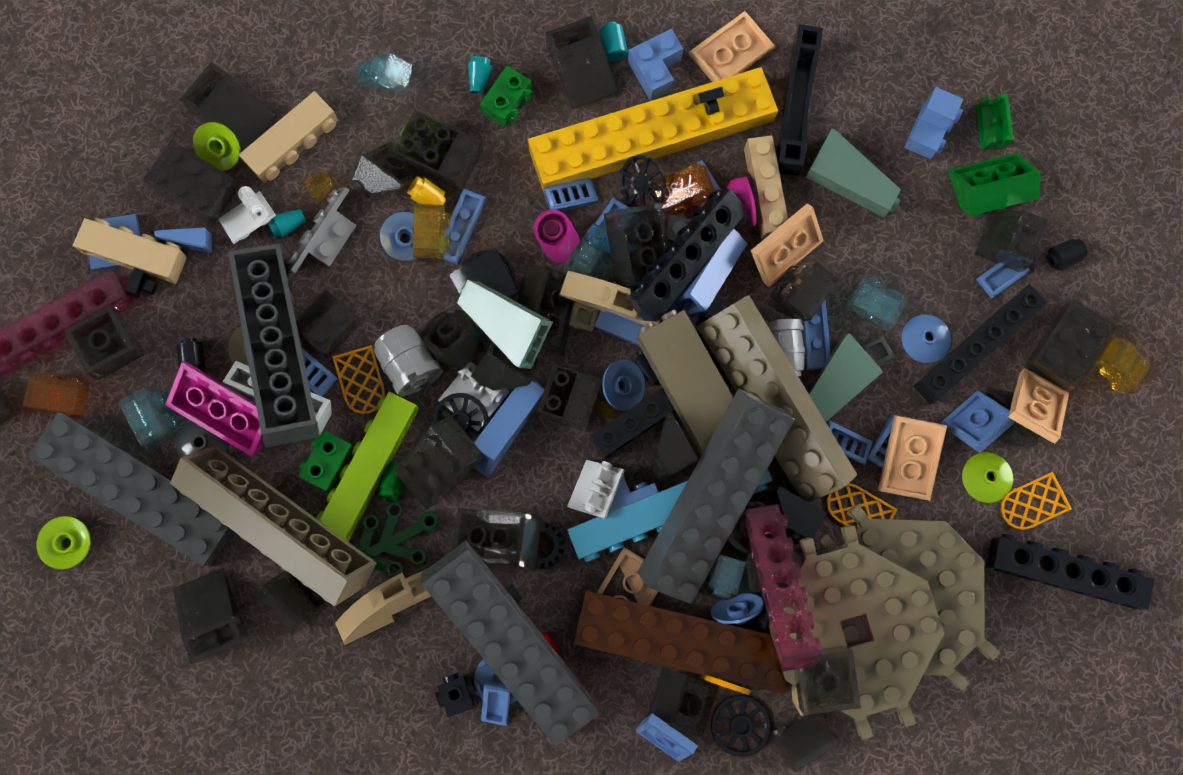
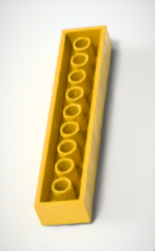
M760 67L529 138L528 147L544 193V188L587 178L592 179L618 171L623 168L629 158L634 156L646 155L656 159L772 123L776 118L778 109L763 69ZM722 87L725 97L716 99L719 105V112L706 115L704 103L695 105L693 95ZM641 159L637 160L636 162L637 164L643 163L644 160Z

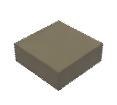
M575 301L567 326L586 333H592L599 310Z

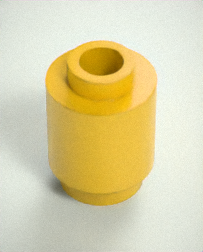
M417 176L407 190L412 200L430 212L435 209H441L446 201L444 197L445 191L426 178L421 179Z

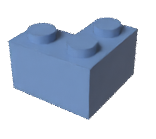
M672 29L629 49L628 63L650 101L672 91L674 79L667 68L680 62L682 59L683 47Z
M935 87L923 104L904 148L929 159L935 153L940 154L946 143V140L943 139L945 132L949 133L954 123H957L961 117L963 109L960 106L963 98Z

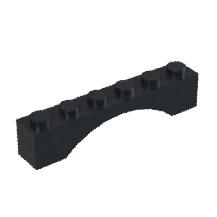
M799 24L794 36L776 156L779 173L799 176L804 166L810 100L823 34V28Z

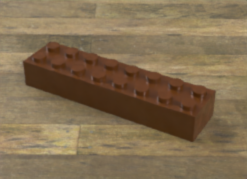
M584 591L573 644L784 694L786 680L772 635Z

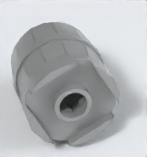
M778 319L771 322L765 321L797 376L801 377V372L804 371L805 353L802 337L803 320Z
M400 325L387 331L374 344V352L381 364V368L393 383L392 386L400 397L410 396L419 392L421 385L427 381L432 384L443 372L437 360L433 359L426 342L409 325Z

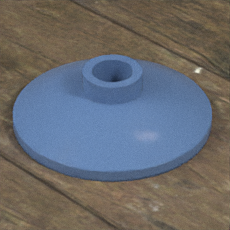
M399 212L391 215L385 220L380 230V242L383 249L388 255L397 260H415L426 252L430 244L431 236L428 225L421 217L410 212ZM406 235L410 240L407 243H403L400 237Z
M918 315L909 320L904 326L902 345L906 353L914 360L921 363H934L944 358L949 352L951 333L941 319L932 315ZM926 333L932 335V341H928L925 338Z
M618 360L610 364L604 373L602 381L604 396L612 407L621 411H627L640 403L645 393V380L640 368L629 360Z
M741 593L735 598L718 601L712 607L711 615L719 623L742 625L757 616L763 610L764 603L758 595Z

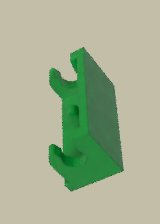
M1000 94L994 100H990V96H986L979 104L975 105L981 150L1006 149L1014 140L1008 94Z

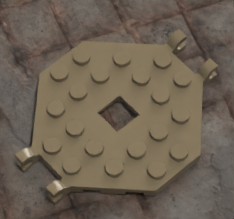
M854 505L846 513L860 526L856 529L858 543L928 581L944 636L923 675L945 676L956 689L959 688L963 691L970 683L954 668L975 647L987 659L994 660L1000 654L997 648L985 639L984 560L946 521L869 519L859 505ZM823 534L816 541L826 552L846 546L844 541L837 547L827 534ZM865 614L840 621L847 647L872 639Z
M848 525L840 528L846 544L842 548L816 555L813 538L807 537L799 540L805 559L800 566L795 580L791 583L783 598L778 612L773 617L769 629L785 680L854 718L858 735L864 740L873 737L871 727L866 716L896 707L901 724H904L905 727L916 724L908 703L941 642L944 632L928 581L860 545L855 526ZM865 614L872 639L847 647L840 621Z

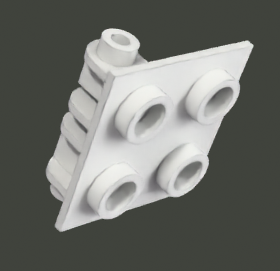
M243 186L238 191V196L242 203L219 218L233 244L247 238L251 232L260 226L266 225L276 216L261 192L259 191L255 194L248 186Z
M469 361L466 366H461L458 371L459 375L438 401L440 402L451 394L467 393L476 397L485 405L488 417H490L510 391ZM453 398L458 410L460 411L463 406L464 398ZM469 400L466 412L470 413L478 405ZM449 401L443 404L454 413ZM480 410L473 415L471 420L484 421L482 411ZM471 425L477 431H479L482 427L477 425Z
M586 460L567 507L606 519L625 470L613 467L612 464L605 461L598 463Z

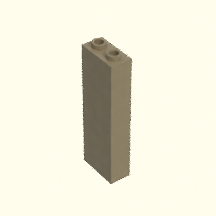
M673 310L662 316L663 322L655 326L651 322L640 328L641 334L635 339L702 456L733 400V396L685 310L678 314L676 310Z

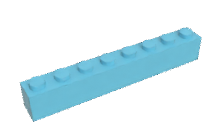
M768 469L753 494L768 489L766 484L772 481ZM687 481L609 512L606 519L597 517L567 529L578 559L584 558L585 562H589L599 558L600 551L609 549L611 553L624 547L623 542L633 539V542L636 543L648 538L647 532L657 529L659 533Z

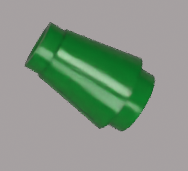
M396 461L389 462L377 487L379 491L378 497L389 501H398L399 496H402L404 464Z

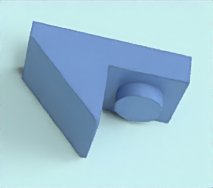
M622 476L609 512L658 493L655 483L648 485L647 481L633 486L634 491L630 493L624 476Z

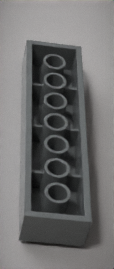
M280 243L229 251L228 256L264 446L267 448L319 437Z
M738 389L637 572L648 588L690 604L693 602L795 420L782 408Z
M62 412L57 413L28 455L203 566L212 567L234 534L232 529L220 523L216 517L200 508L189 497L181 494L177 488L170 484L172 480L170 477L75 418Z
M466 540L422 572L423 587L555 747L599 715L595 699Z

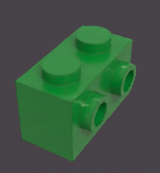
M506 66L480 103L481 113L505 128L510 122L514 123L520 114L519 108L523 103L527 104L533 96L532 80Z
M323 431L322 435H319L313 441V451L310 457L305 458L301 463L299 478L330 493L335 487L343 467L349 461L354 446Z

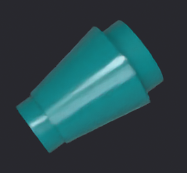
M473 56L471 57V62H468L470 93L484 94L492 69L490 59Z
M297 209L276 214L267 223V226L274 239L278 237L283 238L303 223H306L302 211Z

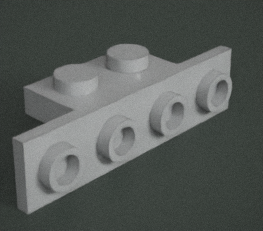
M343 187L338 190L334 189L327 198L329 204L325 210L321 209L313 220L315 225L312 230H307L300 239L302 245L297 252L293 251L286 261L288 266L285 269L287 272L296 273L307 254L330 267L356 227V224L336 211L349 192V189Z

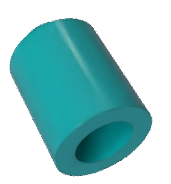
M616 22L605 23L599 30L605 60L611 62L625 59L628 56L623 26Z

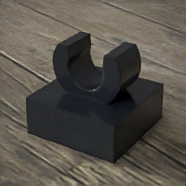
M722 87L693 95L695 105L704 103L706 115L719 112V105L716 99L725 97Z
M134 267L125 291L129 295L139 298L141 291L154 295L157 285H155V282L147 280L148 275L144 270Z

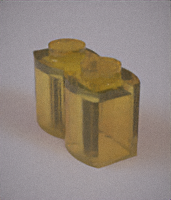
M414 204L413 258L443 259L444 252H449V237H445V228H449L450 215L445 213V205Z
M1114 337L1110 338L1095 361L1099 373L1108 379L1111 383V388L1122 394L1125 392L1134 394L1150 369L1147 362L1138 355V351L1133 344L1126 339Z

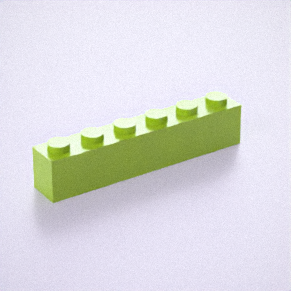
M388 392L386 397L382 396L376 407L379 411L375 418H371L364 429L366 435L362 442L358 441L352 451L354 457L351 463L343 467L339 476L341 481L338 487H334L327 497V502L329 503L325 511H320L316 517L317 520L347 542H349L389 462L392 461L419 410L417 405L391 392Z

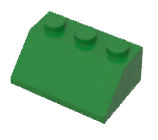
M1018 153L948 170L959 206L969 216H979L985 212L1003 210L1009 206L1027 204L1029 201L1040 199L1041 171Z

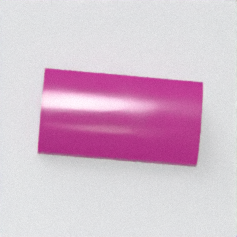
M183 361L165 405L251 457L259 453L264 447V442L261 435L256 403Z

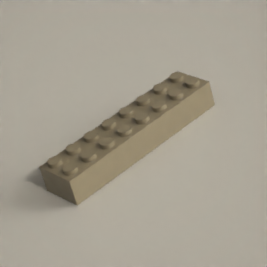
M749 295L696 326L735 392L738 389L746 391L782 408L795 419L778 448L775 458L801 499L810 503L844 488L857 476V473Z
M215 445L180 458L170 482L171 485L177 488L181 494L197 503L200 508L216 517L220 523L236 532L243 540L248 541L260 550L263 555L268 556L280 565L283 570L299 579L303 585L319 594L326 602L336 606L365 587L376 565L375 561Z

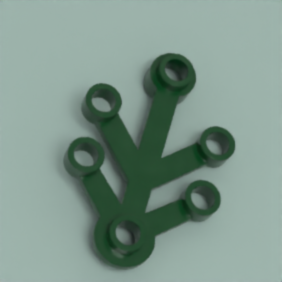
M393 502L387 507L388 517L379 543L370 547L374 530L379 528L380 520L375 515H368L363 520L365 528L360 543L355 547L376 562L374 569L387 572L391 577L403 573L402 564L396 561L388 563L374 557L386 552L409 559L416 565H422L427 559L425 551L421 549L412 550L398 544L423 531H437L441 526V518L436 512L427 511L423 513L419 522L394 534L398 518L403 514V507L399 503ZM393 506H398L400 509L397 515H392L390 512ZM428 517L435 519L432 526H427L425 523ZM370 518L376 520V525L372 528H369L367 525V521ZM417 552L423 554V559L420 562L414 560V554ZM394 564L399 566L397 574H392L390 571L391 566Z

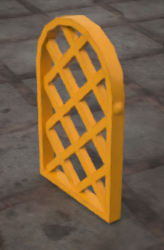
M372 345L333 356L343 398L348 407L360 414H370L376 411L377 406L370 404L374 395L379 398L385 396V388ZM367 350L364 357L356 354L358 352ZM370 352L372 354L374 363L367 359ZM345 356H349L347 362H344L341 359H339ZM353 356L361 359L357 368L349 364ZM337 362L344 365L341 372L339 371ZM364 362L372 365L368 374L360 370ZM347 367L355 370L351 379L343 375ZM375 368L379 379L371 376ZM358 373L366 376L362 385L354 381ZM342 378L349 381L346 389L344 388ZM369 378L378 382L374 390L365 387ZM352 383L360 387L356 396L348 392ZM380 385L382 388V395L376 392ZM363 389L371 393L367 401L359 398ZM347 395L354 398L351 405L347 399ZM357 400L365 404L362 411L353 408ZM368 406L373 408L369 411H366Z
M1053 472L1021 487L1014 488L1001 502L1003 519L1011 527L1020 530L1034 528L1072 509ZM1048 477L1046 485L1038 482ZM1052 479H1053V481H1054V483H1055L1057 489H1056V488H1053V487H1050V483H1051V480H1052ZM1032 485L1031 492L1023 490V488ZM1036 485L1045 488L1043 497L1034 494ZM1048 489L1057 492L1055 501L1046 498ZM1017 491L1015 500L1009 498L1011 494ZM1021 492L1029 495L1027 504L1018 501ZM1060 495L1066 505L1058 503ZM1032 497L1041 500L1039 508L1030 506ZM1006 500L1013 502L1011 511L1004 509ZM1045 501L1053 504L1051 513L1042 510ZM1017 504L1026 507L1023 516L1014 513ZM1057 506L1065 508L1064 510L1054 514ZM1029 509L1038 512L1035 520L1027 518ZM1005 513L1010 514L1009 519L1006 517ZM1041 513L1049 516L1039 521ZM1013 516L1022 519L1020 527L1011 523ZM1025 520L1034 523L1030 526L1023 527Z
M851 483L846 485L848 494L839 496L837 490L835 491L836 497L831 498L832 493H830L826 500L830 515L839 524L844 526L855 522L853 519L846 521L844 511L850 510L855 505L852 496L858 494L862 495L864 502L859 504V506H865L869 519L876 516H881V519H885L884 514L892 513L889 519H893L898 510L861 487ZM849 486L854 487L859 491L851 493ZM865 494L875 500L867 502ZM849 497L851 507L842 508L840 499ZM837 500L839 510L832 511L830 502ZM877 503L879 513L870 514L868 505ZM880 503L889 507L891 510L883 511ZM841 513L842 520L837 518L834 514Z
M701 675L700 679L749 695L751 691L708 675Z

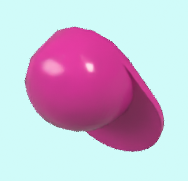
M746 176L735 178L729 182L727 189H731L748 210L745 215L748 216L751 226H756L755 202L748 178Z
M557 209L542 211L536 217L533 230L546 256L556 263H565L572 260L579 252L580 239L569 218Z

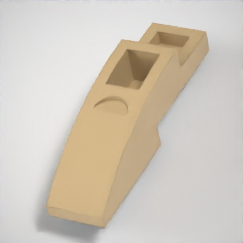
M571 271L567 272L559 294L560 296L605 313L616 314L642 325H647L651 322L655 326L659 324V321H644L625 300L631 293L629 288Z
M425 570L406 579L403 573L390 578L365 594L345 611L335 623L344 645L394 622L393 614L431 597L422 585V572Z

